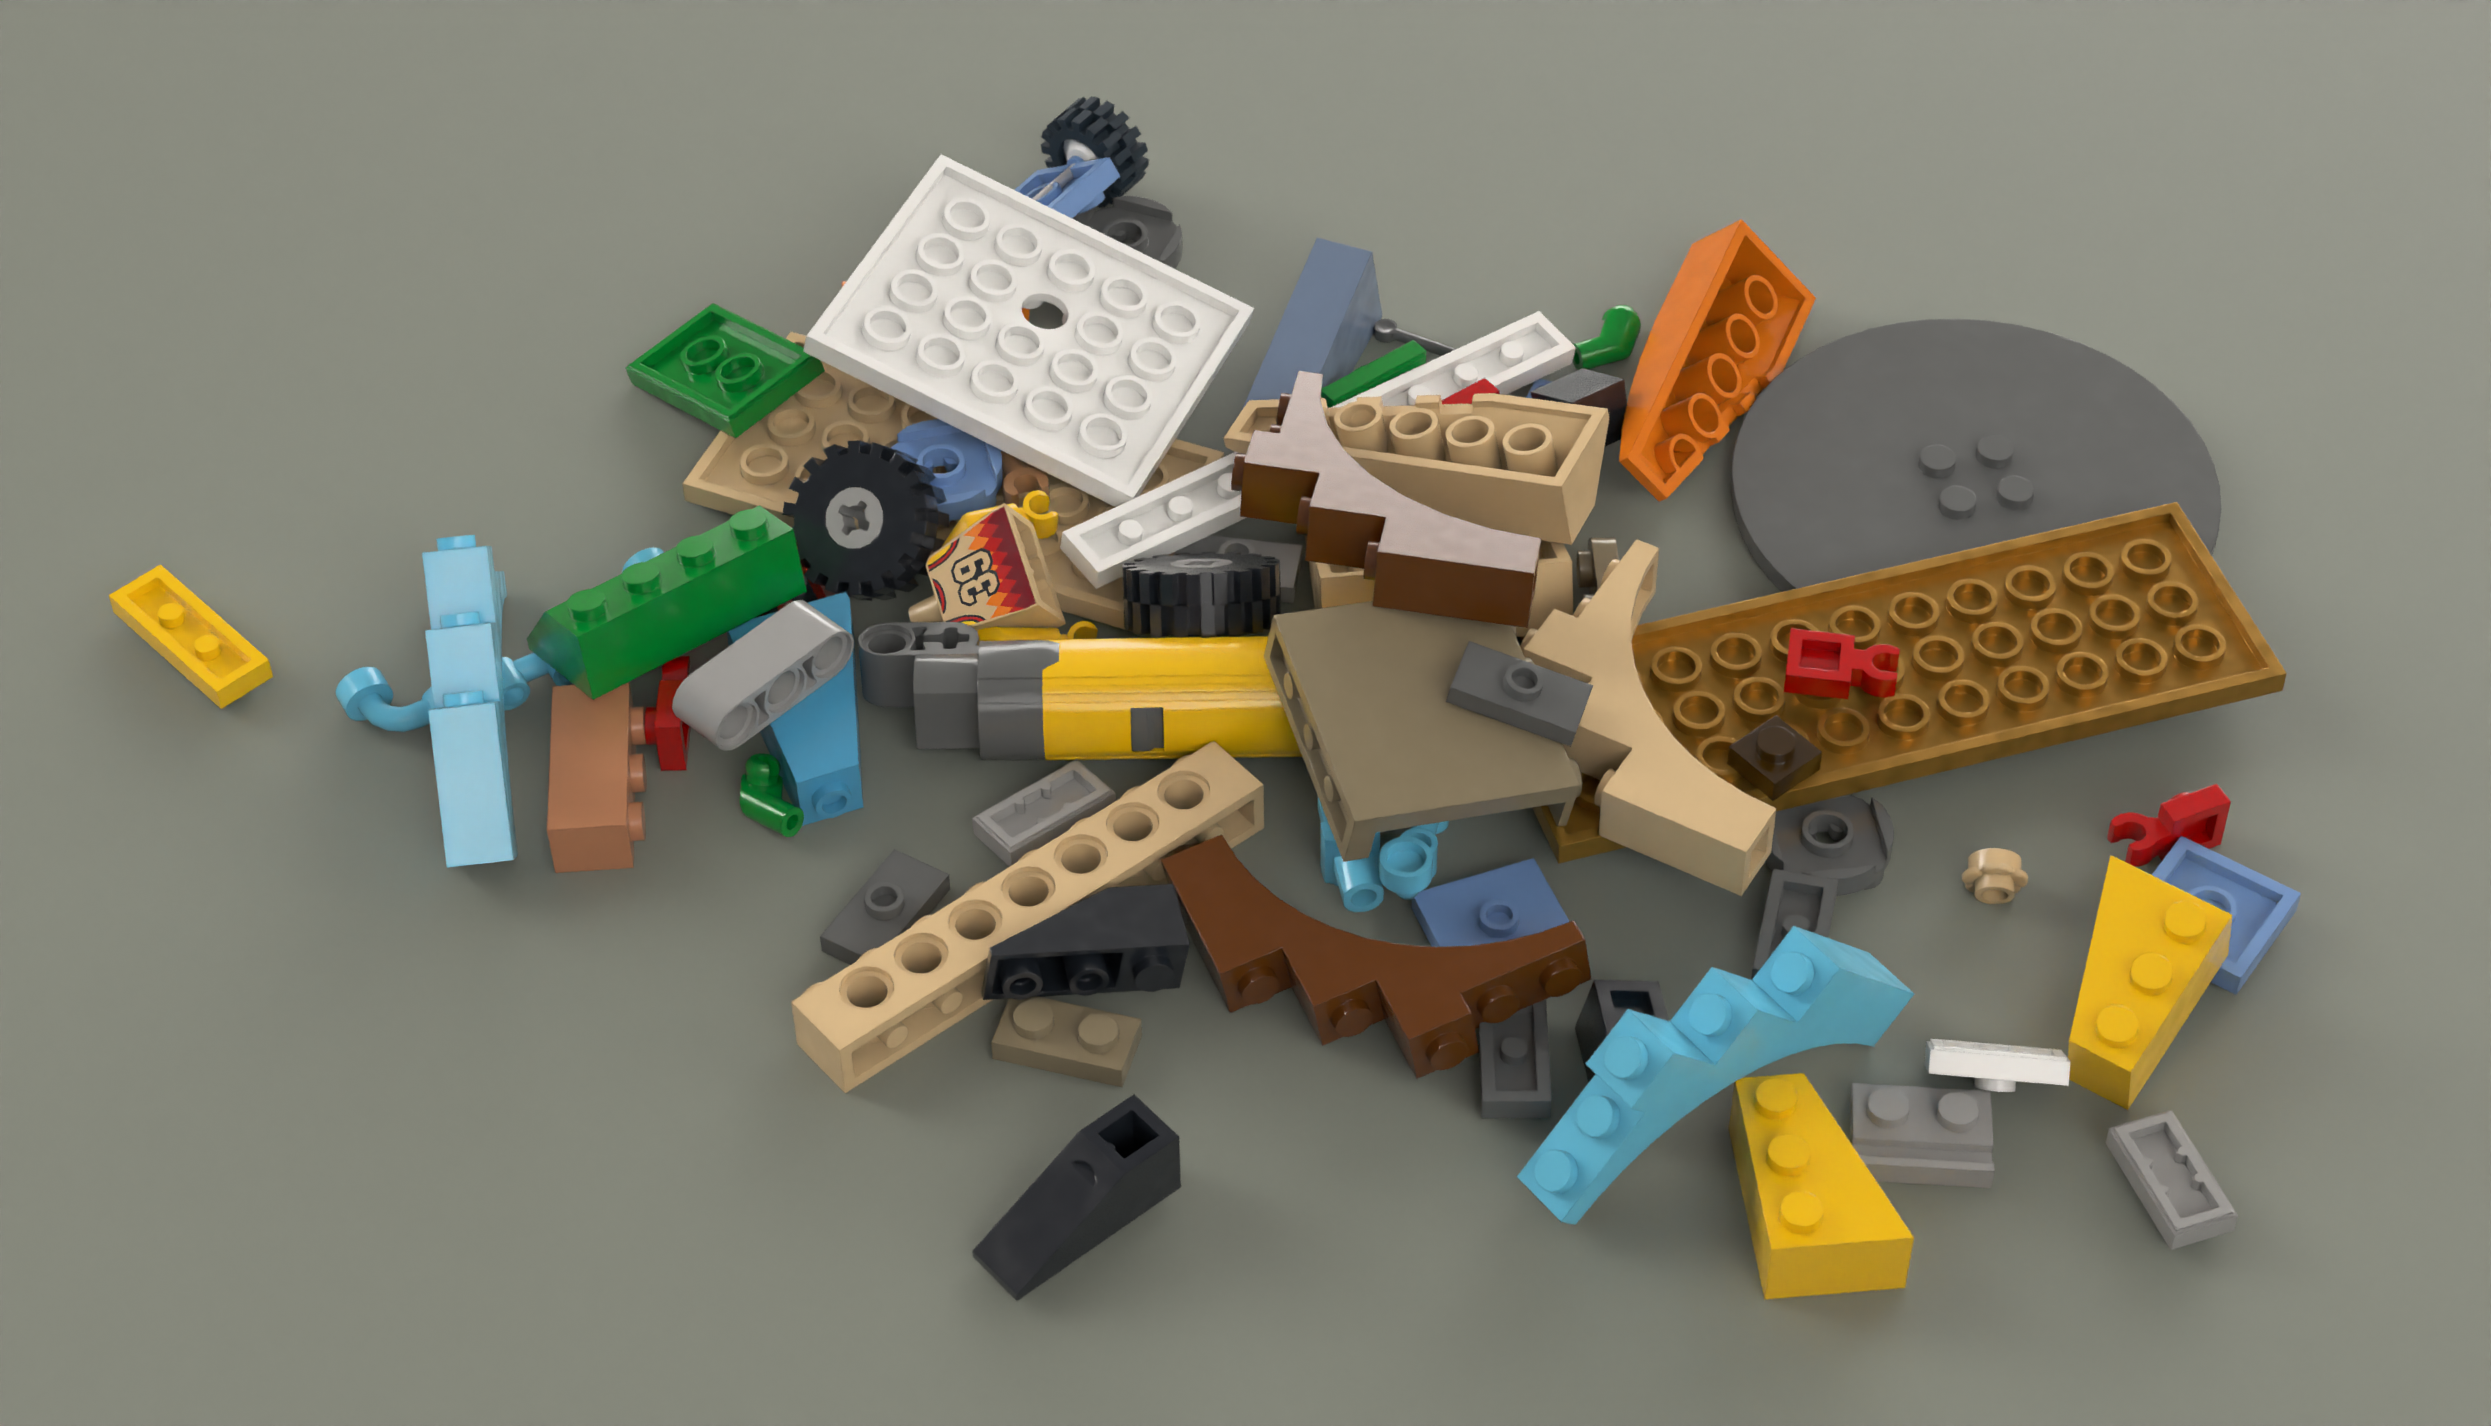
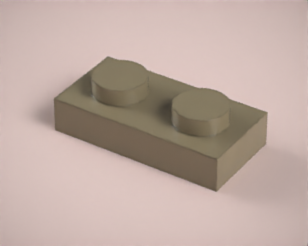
M1038 996L1022 1000L1009 999L991 1041L992 1058L1123 1087L1142 1037V1023L1140 1018Z

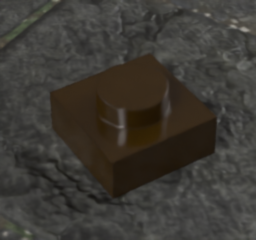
M1776 715L1730 745L1727 764L1767 795L1769 799L1774 801L1820 770L1822 751Z

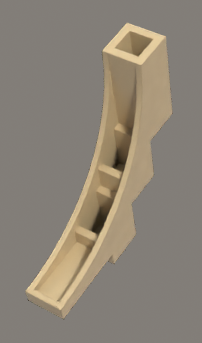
M1636 539L1621 560L1613 559L1604 572L1600 588L1592 599L1584 598L1577 606L1573 616L1554 609L1538 630L1532 628L1527 632L1520 648L1524 657L1531 658L1535 665L1593 685L1571 747L1562 745L1568 758H1573L1577 762L1580 772L1601 780L1594 800L1595 805L1601 807L1599 835L1742 896L1771 853L1776 808L1742 792L1718 777L1694 758L1670 733L1656 714L1644 692L1634 663L1632 639L1642 613L1656 592L1659 548Z

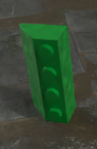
M760 505L753 509L740 511L734 514L729 521L701 535L685 538L676 547L646 562L633 564L627 567L622 574L592 589L578 591L571 595L567 601L545 611L527 637L529 649L594 700L806 592L794 530Z

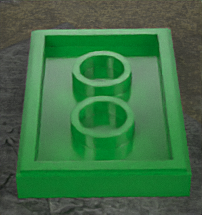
M714 303L625 368L633 385L734 438L740 436L825 372L821 360L803 352L804 347Z

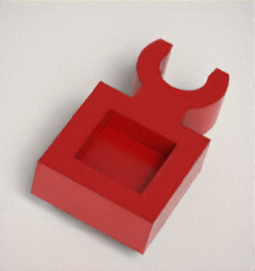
M1791 628L1784 692L1848 700L1850 686L1861 687L1866 693L1875 697H1893L1896 690L1897 673L1895 672H1897L1900 649L1886 644L1873 645L1866 650L1854 649L1855 635Z
M679 656L662 665V680H659L656 707H646L645 710L646 744L657 745L661 771L687 770L691 727L675 716L672 706L677 689L689 676L690 656Z

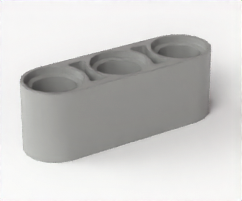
M803 600L793 601L691 673L677 689L673 699L672 710L676 717L721 750H733L835 677L845 667L853 652L854 639L852 634Z

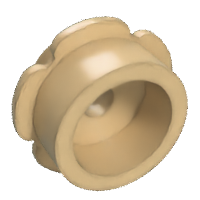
M1988 848L1978 850L1968 857V869L1963 872L1962 881L1965 883L1966 889L1974 893L1978 901L1987 904H2003L2013 900L2015 893H2018L2021 887L2027 885L2028 875L2022 870V860L2017 853L2007 849Z

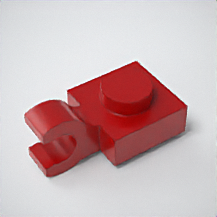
M2217 783L2191 793L2182 792L2160 804L2158 817H2147L2134 812L2115 816L2110 821L2107 839L2111 844L2123 839L2135 840V842L2128 845L2125 859L2126 863L2134 867L2146 865L2156 856L2163 860L2180 836L2210 849L2221 845L2231 800Z

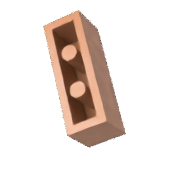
M630 682L594 700L575 685L552 686L547 834L555 873L634 868V841H645L644 804L643 802H635V793L646 792L647 789L645 757L643 753L636 754V745H647L645 739V707L633 706Z

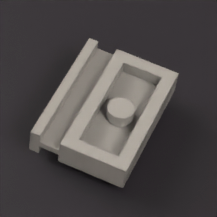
M1852 1083L1849 1100L1850 1143L1876 1181L1980 1188L1992 1187L1995 1170L1992 1159L1991 1091Z

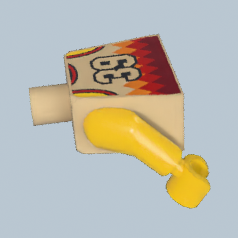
M1040 490L1028 493L1023 500L1021 508H1018L1014 503H1004L1000 506L970 511L962 515L942 544V547L928 557L926 569L934 595L910 606L908 609L911 622H959L970 625L978 632L979 641L1096 639L1098 629L1094 624L1089 621H1080L1072 625L1067 634H1060L1058 627L1066 624L1038 541V539L1049 538L1055 534L1058 529L1059 513L1051 511L1040 515L1049 510L1050 500L1049 496Z

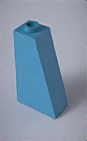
M846 592L808 602V604L851 633L854 639L850 599ZM776 612L753 618L728 631V645H732ZM855 642L849 661L835 677L760 731L770 755L777 758L781 765L779 775L783 779L784 787L792 804L801 808L804 812L802 826L827 818L838 817L844 813L863 808Z

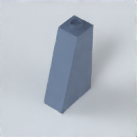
M1316 238L1243 408L1249 400H1278L1281 393L1291 394L1298 371L1323 374L1322 388L1352 373L1374 334L1375 323L1382 318L1372 251Z

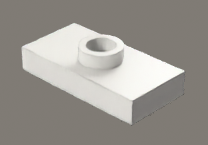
M1931 1038L1930 1041H1926L1924 1065L1929 1074L1974 1077V1088L2014 1092L2016 1090V1081L2069 1085L2070 1060L2062 1050Z

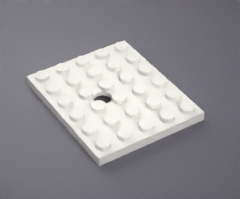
M940 154L807 334L803 352L1117 507L1140 496L1246 330L1254 308ZM1043 302L1051 303L1063 312V325L1056 329L1036 327L1026 320L1022 313V308L1035 309L1041 306Z

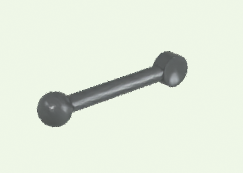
M1391 319L1378 320L1374 325V336L1380 342L1387 343L1396 340L1406 344L1414 340L1426 351L1439 356L1456 350L1455 348L1397 329V323Z

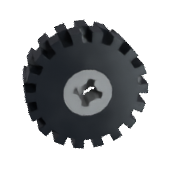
M860 440L847 441L848 448L836 444L823 449L827 457L826 460L812 457L803 465L811 474L807 480L794 477L789 489L799 493L796 504L784 501L782 515L794 518V527L791 528L794 530L801 567L808 568L804 576L814 584L825 586L824 590L835 594L846 592L848 597L872 601V598L884 601L897 598L895 590L909 593L919 586L914 578L917 573L929 576L926 569L928 557L931 551L936 552L945 541L936 538L938 527L949 528V514L938 511L937 504L947 501L943 489L932 486L930 482L936 478L929 468L916 464L918 459L907 453L874 442L869 444ZM853 517H855L858 520V526L860 529L856 530L855 519Z
M1202 552V554L1176 553L1174 556L1156 555L1152 558L1134 559V561H1127L1122 565L1124 628L1128 632L1134 631V634H1151L1152 637L1170 635L1174 636V638L1190 636L1211 638L1216 637V635L1239 636L1244 632L1254 634L1263 632V629L1270 630L1273 616L1281 614L1280 560L1272 556H1262V554L1254 553L1241 555V552H1228L1225 554H1216V552Z

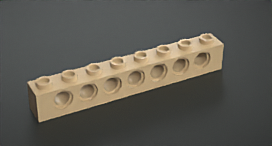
M1215 741L1210 742L1191 755L1179 758L1164 772L1141 786L1129 789L1120 799L1091 817L1077 821L1068 831L1041 848L1025 853L1015 864L986 882L975 884L963 896L934 914L920 918L910 929L879 948L868 950L855 963L824 982H818L810 986L800 997L791 1001L797 1045L844 1093H847L992 1001L983 1000L981 994L990 947L1108 887L1167 884L1161 859L1221 834L1232 849L1264 828V784Z

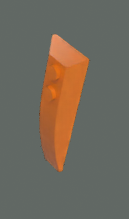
M1742 219L1691 245L1655 319L1629 392L1622 425L1619 462L1658 502L1667 499L1703 460V454L1708 448L1719 443L1730 431L1729 426L1738 416L1747 413L1760 392L1783 372L1816 300V297Z

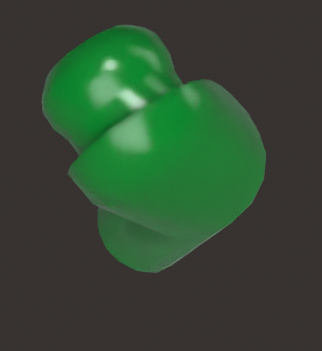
M1617 305L1608 309L1602 317L1604 323L1599 337L1573 344L1576 347L1573 364L1577 370L1582 368L1588 370L1624 360L1632 354L1641 330L1639 316L1632 307Z
M754 754L746 761V773L741 777V811L747 818L785 837H792L801 829L804 821V812L801 808L782 799L783 779L779 775L781 765L778 759L770 754Z

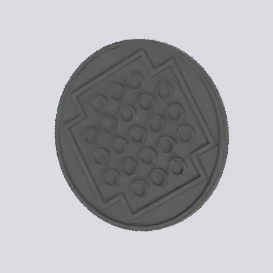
M1926 319L1900 322L1854 333L1817 348L1790 365L1760 393L1747 412L1738 432L1732 460L1731 498L1740 534L1753 559L1768 579L1781 592L2174 502L2179 504L2212 556L2216 546L2221 517L2220 485L2214 463L2204 441L2177 405L2154 384L2114 358L2077 341L2034 328L1989 320Z

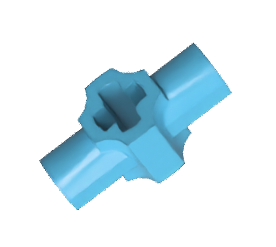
M1317 798V809L1321 820L1320 867L1324 882L1339 887L1343 905L1347 910L1365 912L1374 909L1381 904L1384 895V889L1379 878L1380 832L1375 834L1369 858L1343 862L1320 800Z

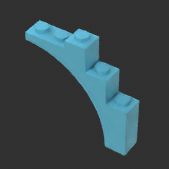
M475 535L436 539L438 551L422 553L431 625V630H425L434 702V708L428 710L446 866L449 868L510 861L518 856L510 786L502 676V611L504 600L507 596L504 571L494 570L492 546L476 547Z
M1793 926L1752 980L1711 967L1671 1021L1627 1009L1586 1063L1595 1075L1517 1177L1561 1222L1576 1225L1596 1199L1633 1160L1677 1121L1704 1101L1757 1069L1798 1052L1832 1044L1856 1043L1874 1047L1913 997L1914 993L1869 952Z

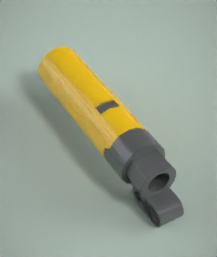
M899 622L873 625L865 629L858 638L863 697L869 703L880 707H914L917 749L980 748L981 760L1179 759L1185 755H1191L1210 742L1215 741L1233 758L1303 757L1264 659L1268 636L979 641L978 632L972 626L964 623Z

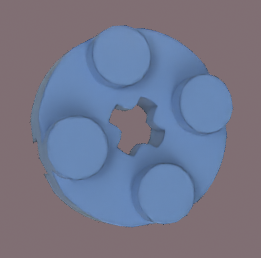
M939 419L912 424L897 434L898 443L892 446V449L918 459L916 464L929 468L932 473L933 468L937 466H944L948 472L944 474L933 473L936 478L930 484L943 489L947 501L937 504L938 511L949 514V521L958 520L962 515L970 511L996 506V495L1003 481L1002 454L1000 449Z

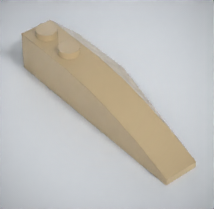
M1496 393L1474 394L1472 404H1442L1441 395H1417L1415 405L1383 406L1382 397H1357V401L1342 407L1328 408L1326 399L1321 398L1327 425L1342 448L1369 474L1403 496L1445 515L1495 530L1537 537L1547 542L1572 545L1595 506L1609 423V414L1606 408ZM1280 399L1249 400L1224 436L1225 447L1235 452L1246 454L1253 431L1269 432L1271 425L1276 424Z

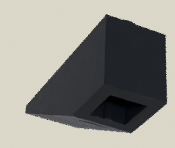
M1174 884L1108 887L990 947L981 991L983 1000H1022L1037 996L1061 995L1088 996L1096 993L1127 991L1154 992L1162 989L1180 988L1190 942Z
M1133 1094L1075 1135L973 1249V1258L1016 1301L1020 1300L1181 1188L1179 1136Z

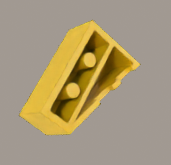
M2110 855L2069 1037V1080L2126 1110L2130 1108L2227 958L2232 914Z
M1804 1073L1746 1077L1735 1081L1729 1134L1764 1300L1905 1288L1914 1237Z

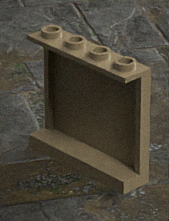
M1373 601L1273 616L1264 659L1343 862L1369 858L1375 834L1389 830L1548 805L1557 827L1567 825L1575 799L1580 796L1582 791V777L1577 762L1573 758H1568L1562 743L1446 702L1451 684L1469 641L1534 664L1531 658L1524 657L1516 638V626L1373 606Z

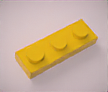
M161 564L109 595L113 612L220 709H223L273 677L269 659Z

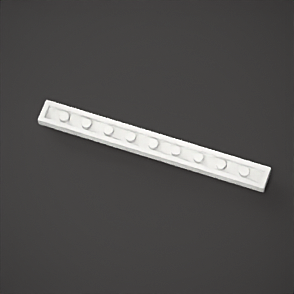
M1538 311L1333 407H1342L1348 403L1355 402L1357 397H1382L1383 406L1415 405L1417 395H1441V400L1483 378H1486L1499 389L1500 394L1507 395L1572 364L1576 347ZM1238 452L1231 453L1063 531L1060 549L1097 589L1123 577L1122 565L1127 561H1134V559L1152 558L1156 555H1169L1247 518L1240 517L1241 491L1231 490L1235 455Z

